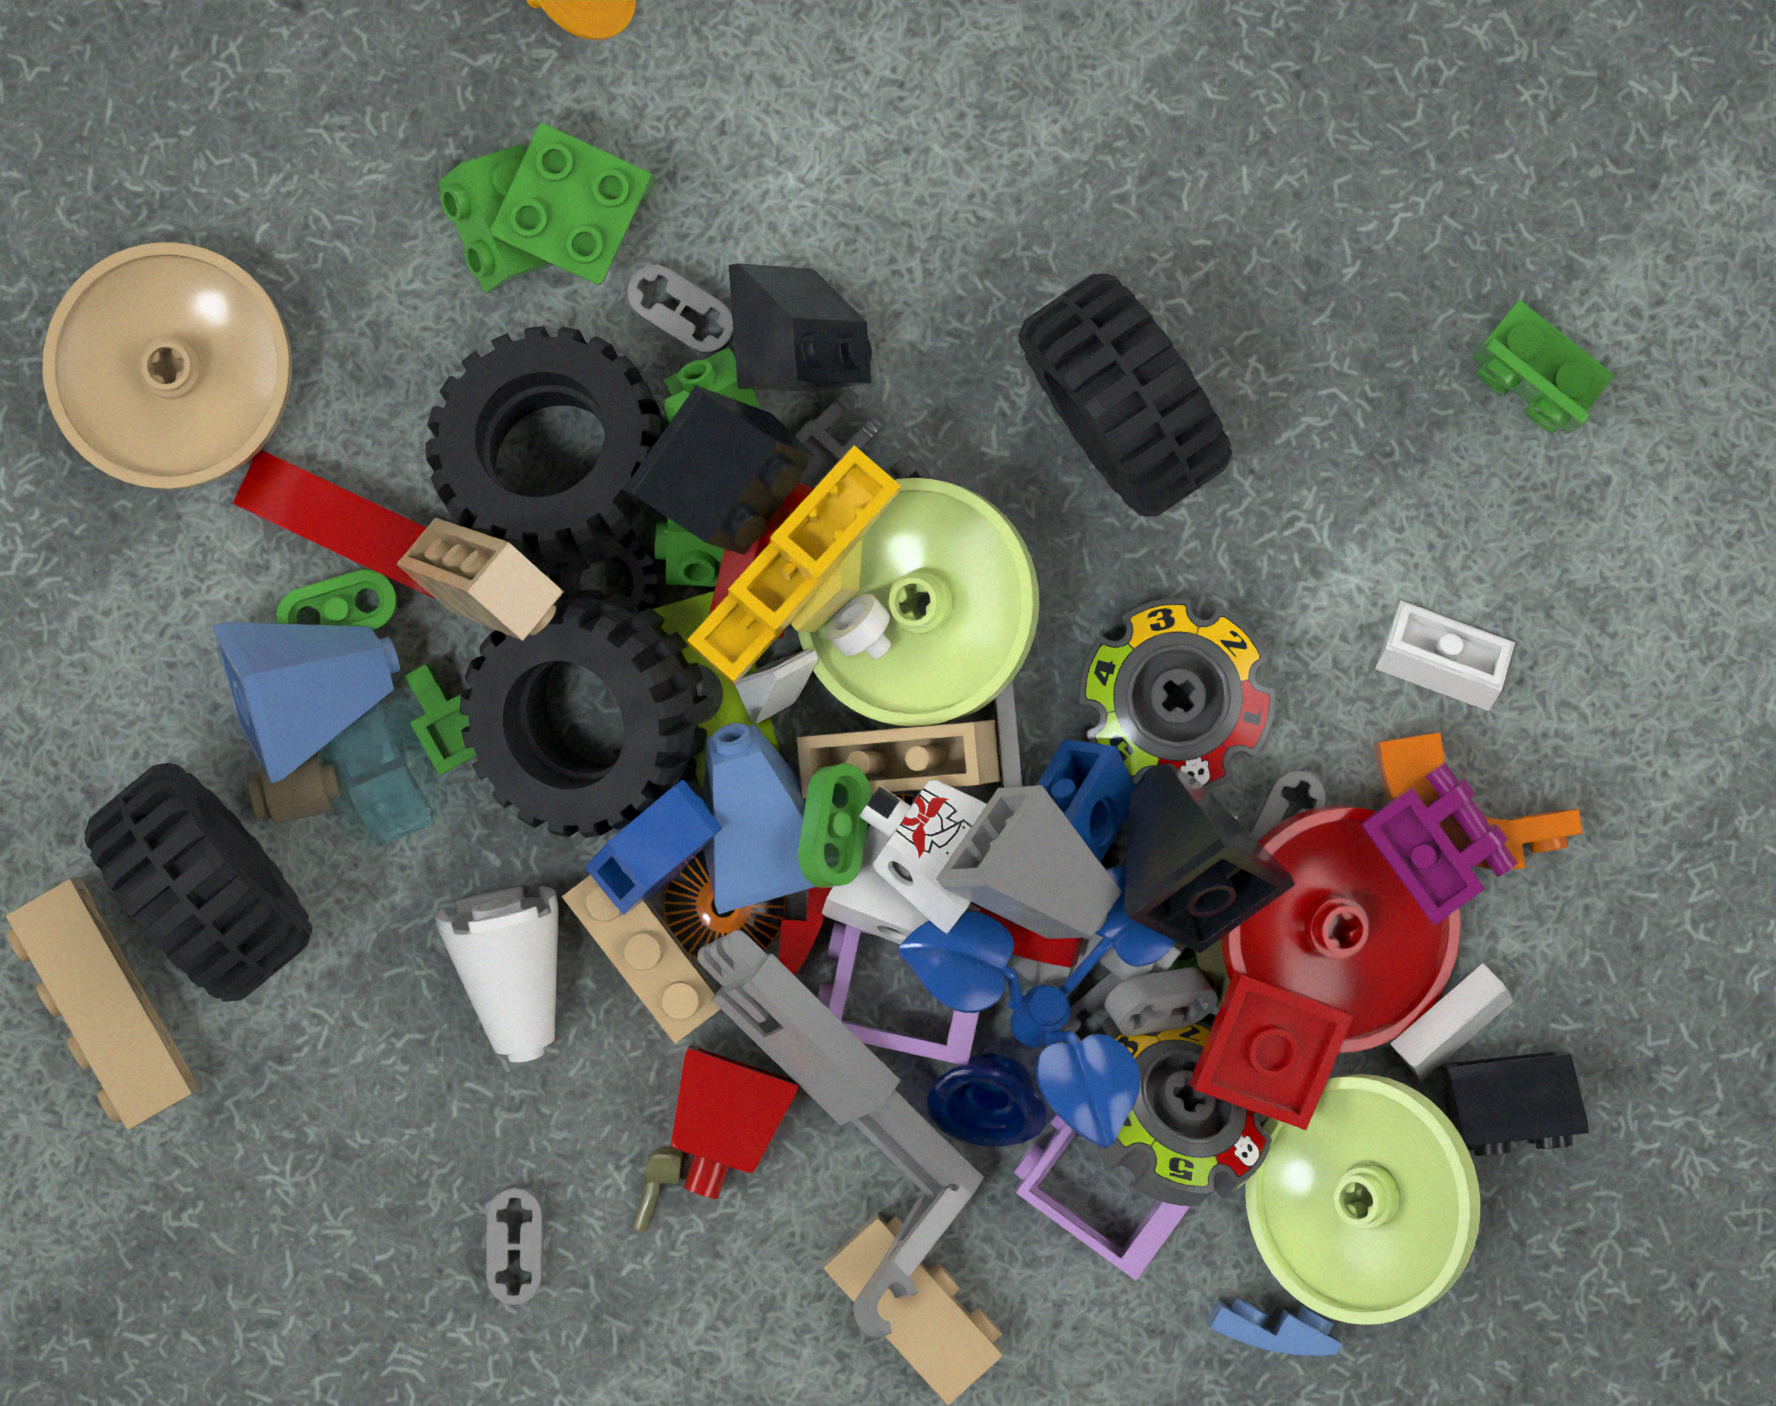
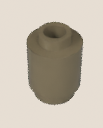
M320 751L316 752L286 778L272 784L262 767L261 771L248 774L249 794L258 821L272 819L275 824L331 812L334 810L333 798L341 797L343 794L340 775L335 761L325 762Z

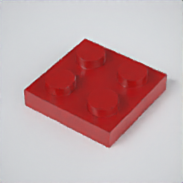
M1235 970L1189 1085L1196 1091L1307 1130L1354 1016L1347 1010Z

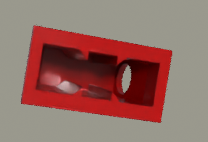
M689 1045L684 1056L671 1147L694 1155L683 1188L708 1198L719 1199L729 1167L753 1174L794 1099L799 1085L791 1078Z

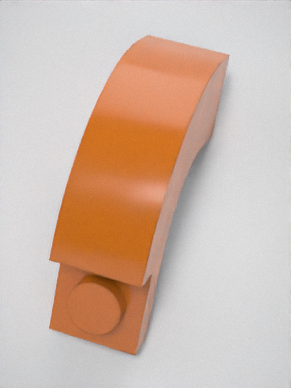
M1440 732L1373 743L1381 784L1388 801H1391L1409 787L1414 789L1425 806L1438 796L1425 775L1445 762ZM1570 808L1511 819H1493L1484 816L1491 826L1498 824L1508 838L1504 844L1517 861V864L1510 870L1526 868L1522 846L1524 843H1530L1532 853L1547 852L1568 848L1567 836L1583 834L1579 809ZM1452 814L1438 823L1458 851L1471 841ZM1485 859L1475 865L1476 867L1491 869Z

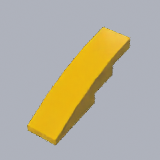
M854 445L770 537V544L730 586L727 597L687 639V645L735 686L861 540L901 490V485Z

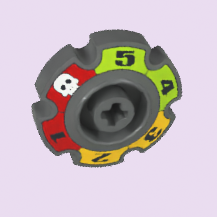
M1186 598L1155 600L1129 610L1120 618L1125 630L1123 637L1118 641H1110L1104 636L1097 638L1087 654L1081 670L1078 686V704L1080 706H1090L1098 714L1097 724L1086 732L1089 743L1116 746L1134 784L1139 783L1147 770L1165 763L1172 764L1177 769L1196 778L1207 790L1227 782L1233 777V773L1229 768L1231 756L1236 752H1243L1250 757L1256 756L1262 748L1272 726L1275 713L1276 690L1273 687L1261 686L1256 680L1257 668L1268 661L1265 650L1246 625L1221 608L1215 610L1207 620H1201L1193 614L1192 601ZM1169 681L1174 686L1184 682L1189 685L1191 691L1187 694L1186 699L1191 706L1187 711L1184 712L1179 707L1167 711L1163 707L1162 703L1166 700L1167 694L1162 687L1166 682Z
M1201 1021L1183 1028L1135 1036H1125L1117 1028L1109 1036L1125 1046L1135 1058L1140 1072V1090L1137 1101L1123 1123L1113 1144L1105 1149L1093 1143L1101 1158L1111 1169L1117 1166H1124L1133 1173L1135 1177L1134 1188L1137 1191L1155 1200L1179 1206H1199L1213 1191H1216L1223 1198L1233 1194L1260 1168L1272 1142L1271 1136L1265 1133L1260 1126L1268 1116L1196 1091L1189 1085L1212 1026Z

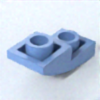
M1237 1297L1232 1306L1217 1300L1206 1320L1211 1329L1223 1335L1273 1352L1307 1356L1337 1355L1342 1346L1338 1337L1330 1333L1334 1322L1303 1305L1297 1315L1283 1307L1272 1329L1264 1325L1269 1316L1268 1314Z

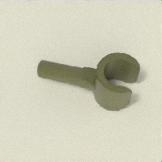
M657 1148L651 1152L646 1166L644 1193L632 1225L634 1229L641 1232L647 1231L659 1197L660 1183L680 1184L682 1151Z

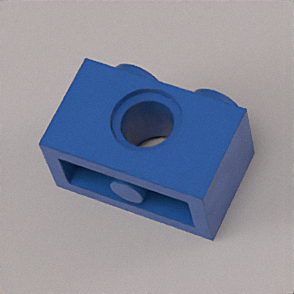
M1064 739L1036 786L1042 785L1101 863L1129 815L1130 791L1135 788V785L1116 746Z

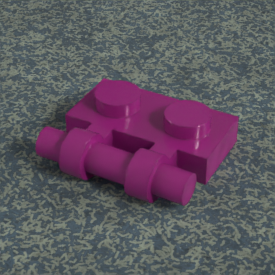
M1445 762L1425 775L1438 794L1429 804L1425 806L1414 789L1409 787L1359 823L1433 925L1441 922L1485 890L1471 870L1472 867L1483 859L1486 860L1497 877L1505 874L1517 864V861L1504 844L1508 840L1498 824L1492 826L1489 824L1471 799L1475 795L1473 789L1465 778L1458 781ZM1450 814L1455 817L1471 840L1459 851L1438 824Z

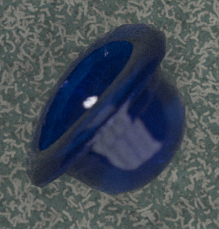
M988 1052L969 1058L968 1065L952 1068L936 1079L926 1097L928 1115L942 1132L965 1143L998 1147L1021 1144L1039 1136L1047 1124L1046 1107L1033 1087L1032 1076L1020 1062L1011 1056L1001 1053Z

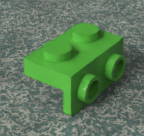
M523 144L462 162L438 182L441 191L442 208L446 216L454 222L465 247L464 257L471 274L478 278L485 293L498 289L511 279L553 266L551 263L493 237L490 232L526 154Z

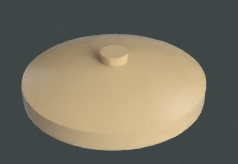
M158 242L130 247L110 255L87 270L71 286L56 308L49 324L43 350L42 372L46 397L53 417L61 432L82 457L106 474L124 482L144 488L180 490L206 485L222 479L242 467L262 449L278 426L286 408L292 381V355L287 330L278 309L264 288L251 275L234 262L208 249L183 243Z

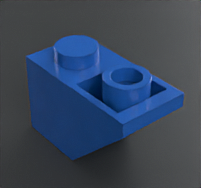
M681 780L609 840L584 868L619 911L625 915L674 879L722 829V826L713 817L708 804L701 797L695 795L684 780Z

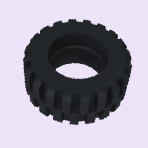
M1109 273L1091 274L1024 320L1018 334V341L1020 347L1025 352L1024 356L1029 366L1036 375L1038 383L1046 392L1052 406L1067 425L1069 432L1078 445L1080 444L1088 455L1089 460L1101 472L1115 493H1118L1124 503L1130 509L1133 508L1136 514L1143 517L1159 516L1227 469L1232 457L1231 443L1222 429L1224 426L1219 416L1210 405L1209 398L1203 388L1199 386L1185 360L1181 358L1174 348L1172 341L1156 324L1153 316L1144 305H1141L1136 300L1135 295L1126 286H1122L1119 279L1115 276L1109 275Z
M544 326L525 328V339L513 342L509 334L506 333L491 340L495 349L483 357L476 350L473 351L461 362L466 372L459 380L453 376H448L439 390L446 404L444 408L439 406L432 407L427 423L435 438L429 439L425 443L426 461L434 471L430 478L436 493L457 525L509 542L545 575H555L557 564L567 563L572 572L575 573L591 568L589 561L591 556L603 552L606 559L610 560L623 552L618 541L628 533L638 539L649 526L644 513L647 508L655 509L632 495L625 487L664 432L665 420L648 383L644 382L638 368L626 355L618 357L612 344L598 336L591 338L589 343H587L578 329L561 327L558 330L557 337H549ZM572 406L589 411L599 419L605 433L601 454L592 470L575 486L551 496L528 497L506 490L499 482L495 472L499 448L512 427L527 415L547 407Z
M582 590L572 596L568 593L562 594L553 604L556 606V612L551 621L537 634H528L523 641L497 630L490 633L480 645L481 656L470 661L464 676L466 682L473 686L471 689L461 693L459 712L461 715L469 717V725L461 729L465 748L473 747L478 761L472 764L480 781L488 777L495 786L496 790L492 793V796L504 809L512 804L520 809L517 816L518 819L534 828L544 822H548V831L553 835L570 837L579 831V834L589 838L602 836L613 828L620 830L626 827L681 780L685 782L689 780L697 767L696 761L692 757L702 752L705 747L708 733L706 729L698 727V722L709 716L708 697L706 695L698 696L696 684L704 680L698 663L688 664L682 653V650L688 647L687 643L678 631L668 635L661 628L665 622L661 615L650 607L639 613L634 611L636 606L635 600L618 593L605 599V595L600 590ZM566 661L587 668L601 678L615 696L623 717L624 739L619 758L614 765L595 763L579 756L560 739L553 728L546 706V686L555 662Z
M172 763L156 764L151 766L90 817L84 833L86 835L84 839L86 846L91 850L90 856L95 866L101 870L103 879L110 890L118 896L122 902L121 905L138 922L143 932L153 944H157L178 969L180 968L194 984L205 988L207 993L216 999L220 998L223 1002L242 1000L308 946L312 933V924L308 921L309 916L305 908L298 901L299 897L282 876L283 873L275 862L271 861L255 837L251 836L243 827L242 822L232 811H229L210 789H206L191 773H186L181 766Z

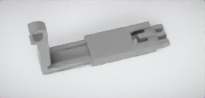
M733 931L702 946L698 951V961L701 966L722 985L712 1001L839 1125L851 1121L927 1196V1198L923 1196L917 1199L879 1266L854 1303V1317L863 1332L876 1338L891 1334L890 1321L882 1319L878 1313L877 1305L887 1288L893 1292L895 1298H907L918 1294L916 1285L910 1278L911 1274L968 1202L984 1177L895 1090L901 1080L772 953L767 955L743 931Z

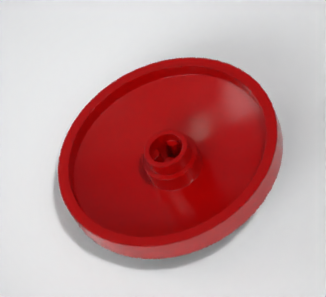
M1349 805L1324 806L1298 813L1272 828L1258 840L1291 874L1295 885L1221 938L1223 961L1230 982L1235 970H1239L1347 1010L1354 1017L1339 1053L1357 1052L1382 1045L1400 1036L1424 1015L1439 998L1450 978L1459 949L1461 933L1460 908L1438 924H1431L1359 825L1376 810Z

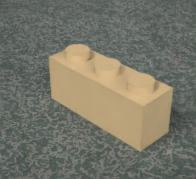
M996 720L797 737L803 799L807 798L808 786L816 771L823 767L842 763L852 764L864 773L869 782L871 794L875 793L879 786H882L889 792L922 790L928 780H938L950 787L982 785L1001 781Z
M591 875L562 896L674 1044L721 1009L712 1001L718 990L648 899H645L623 915Z
M877 1213L824 1262L823 1269L854 1303L903 1225V1222L896 1216L887 1223ZM921 1261L910 1276L916 1285L918 1294L907 1298H895L893 1292L887 1288L878 1302L877 1310L882 1319L890 1321L892 1333L885 1335V1337L949 1406L1003 1356L1002 1348L996 1343V1340L1003 1333L981 1308L977 1307L970 1314L955 1298L954 1295L962 1288L939 1262L934 1263L928 1268Z

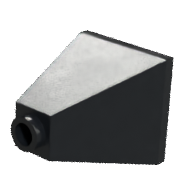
M1165 763L1150 768L1142 776V783L1130 791L1124 909L1129 919L1201 953L1295 885L1291 874L1196 778L1177 769L1174 765Z

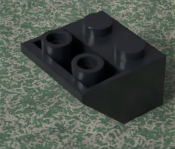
M1561 1050L1441 1064L1447 1117L1461 1135L1467 1149L1474 1150L1475 1156L1510 1153L1511 1142L1527 1140V1143L1535 1144L1536 1149L1568 1147L1573 1145L1572 1135L1589 1133L1588 1120L1570 1053Z

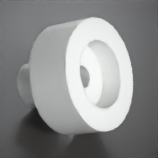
M872 594L861 595L846 604L834 616L827 628V638L845 656H853L865 650L872 659H878L891 646L890 640L883 634L890 621V613Z

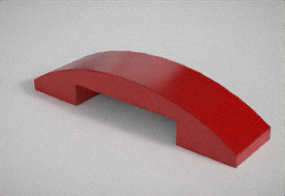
M260 450L255 455L232 504L434 598L397 565L398 561L427 527L263 450Z

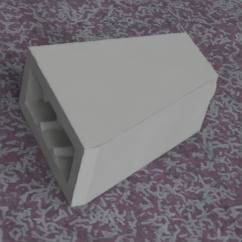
M1042 785L998 788L936 878L942 888L1047 939L1093 937L1105 924L1108 912L1122 892Z

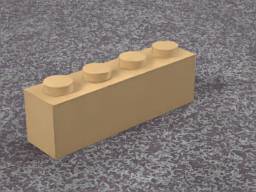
M435 518L397 563L404 572L450 612L522 641L528 634L535 635L551 621L556 612V606L553 604L564 592L509 542L439 518Z
M80 877L63 882L5 915L12 929L6 931L12 949L23 963L31 960L43 981L36 985L39 996L54 1017L59 1014L63 1016L73 1034L67 1038L68 1046L74 1058L84 1070L90 1067L93 1069L103 1089L97 1091L98 1099L113 1123L122 1120L126 1129L130 1130L201 1090Z

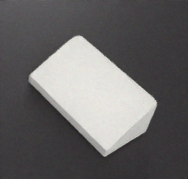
M1400 600L1376 664V669L1489 711L1502 691L1515 642Z
M1482 963L1390 1044L1422 1082L1513 1002V999L1506 986Z

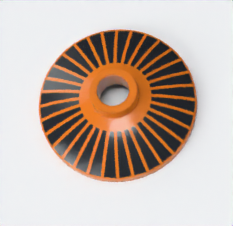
M704 849L674 879L667 883L663 904L666 924L687 952L696 959H698V951L702 946L736 930L746 933L765 951L775 940L781 929V920L785 915V895L735 909L734 913L728 917H720L715 914L712 909L714 896Z

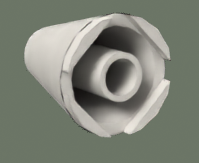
M539 886L541 897L525 898L523 887L481 893L456 901L457 914L448 917L442 908L435 916L437 930L494 1052L508 1055L510 1062H525L543 1056L545 1054L544 1047L551 1044L555 1039L559 903L556 890L550 887Z

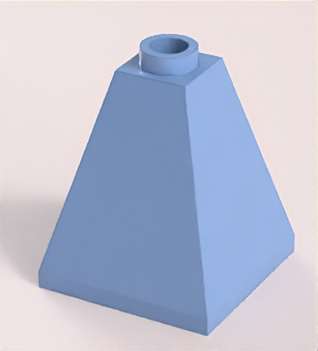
M222 622L212 625L241 731L271 784L286 778L393 691L391 674L400 672L399 660L389 637L378 639L371 627Z
M732 723L721 727L713 736L707 738L703 800L710 807L713 817L722 826V829L703 848L718 914L816 887L805 878L798 861V848L806 799L802 798L801 780L755 724L746 726L741 723Z

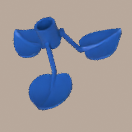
M1126 866L1113 867L1106 870L1122 892L1108 912L1105 924L1095 933L1103 937V939L1059 988L1050 985H1038L1030 989L1025 996L1022 995L1017 971L1006 966L1013 953V938L1000 922L988 915L964 911L947 934L930 920L914 930L901 943L897 953L913 969L926 990L946 1007L963 1013H977L988 1009L1003 995L1005 979L1007 980L1011 997L1008 1001V1007L1014 1010L1010 1018L1012 1033L1018 1041L1026 1046L1039 1048L1048 1045L1039 1055L1036 1066L1037 1083L1044 1099L1053 1111L1077 1134L1102 1148L1110 1147L1137 1101L1140 1090L1139 1067L1130 1051L1109 1036L1094 1034L1079 1043L1074 1032L1060 1030L1070 1017V1004L1067 997L1112 946L1117 955L1126 964L1142 967L1160 960L1176 942L1128 918L1124 909Z

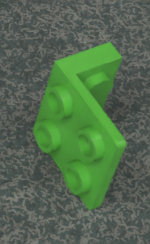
M540 122L490 232L493 237L591 283L601 285L608 274L641 201L647 203L657 180L650 172Z
M1520 299L1516 301L1471 358L1481 366L1476 375L1487 386L1502 396H1505L1509 390L1514 392L1529 404L1524 411L1525 415L1550 434H1554L1557 429L1568 434L1583 427L1591 417L1587 410L1615 376Z

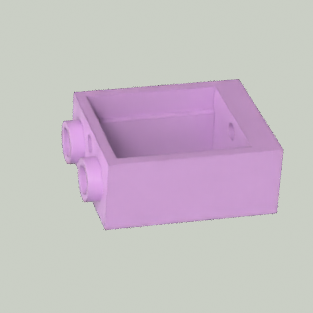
M834 922L827 958L839 960L834 984L821 982L818 999L862 1043L968 1066L979 1012L963 1013L953 1010L946 1043L842 1020L860 933L868 932L847 924Z
M1054 1113L1049 1124L1057 1130L1043 1149L1033 1143L1013 1170V1173L1020 1178L1014 1187L1015 1191L1019 1196L1136 1281L1190 1206H1179L1156 1200L1123 1247L1118 1245L1038 1186L1076 1135V1132Z

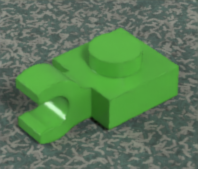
M430 662L405 675L408 684L425 711V714L412 720L410 724L439 776L477 756L473 747L466 749L461 729L469 725V717L461 715L459 712L461 694L449 700Z

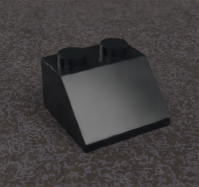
M741 263L728 265L738 389L820 391L872 383L870 368L872 348L868 339L867 322L814 269Z
M695 386L625 488L632 495L704 542L745 555L751 545L762 536L766 524L787 494L798 485L801 474L815 455L772 413Z

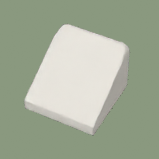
M807 649L774 660L745 675L735 684L753 723L763 721L791 706L798 699L819 659L815 650Z

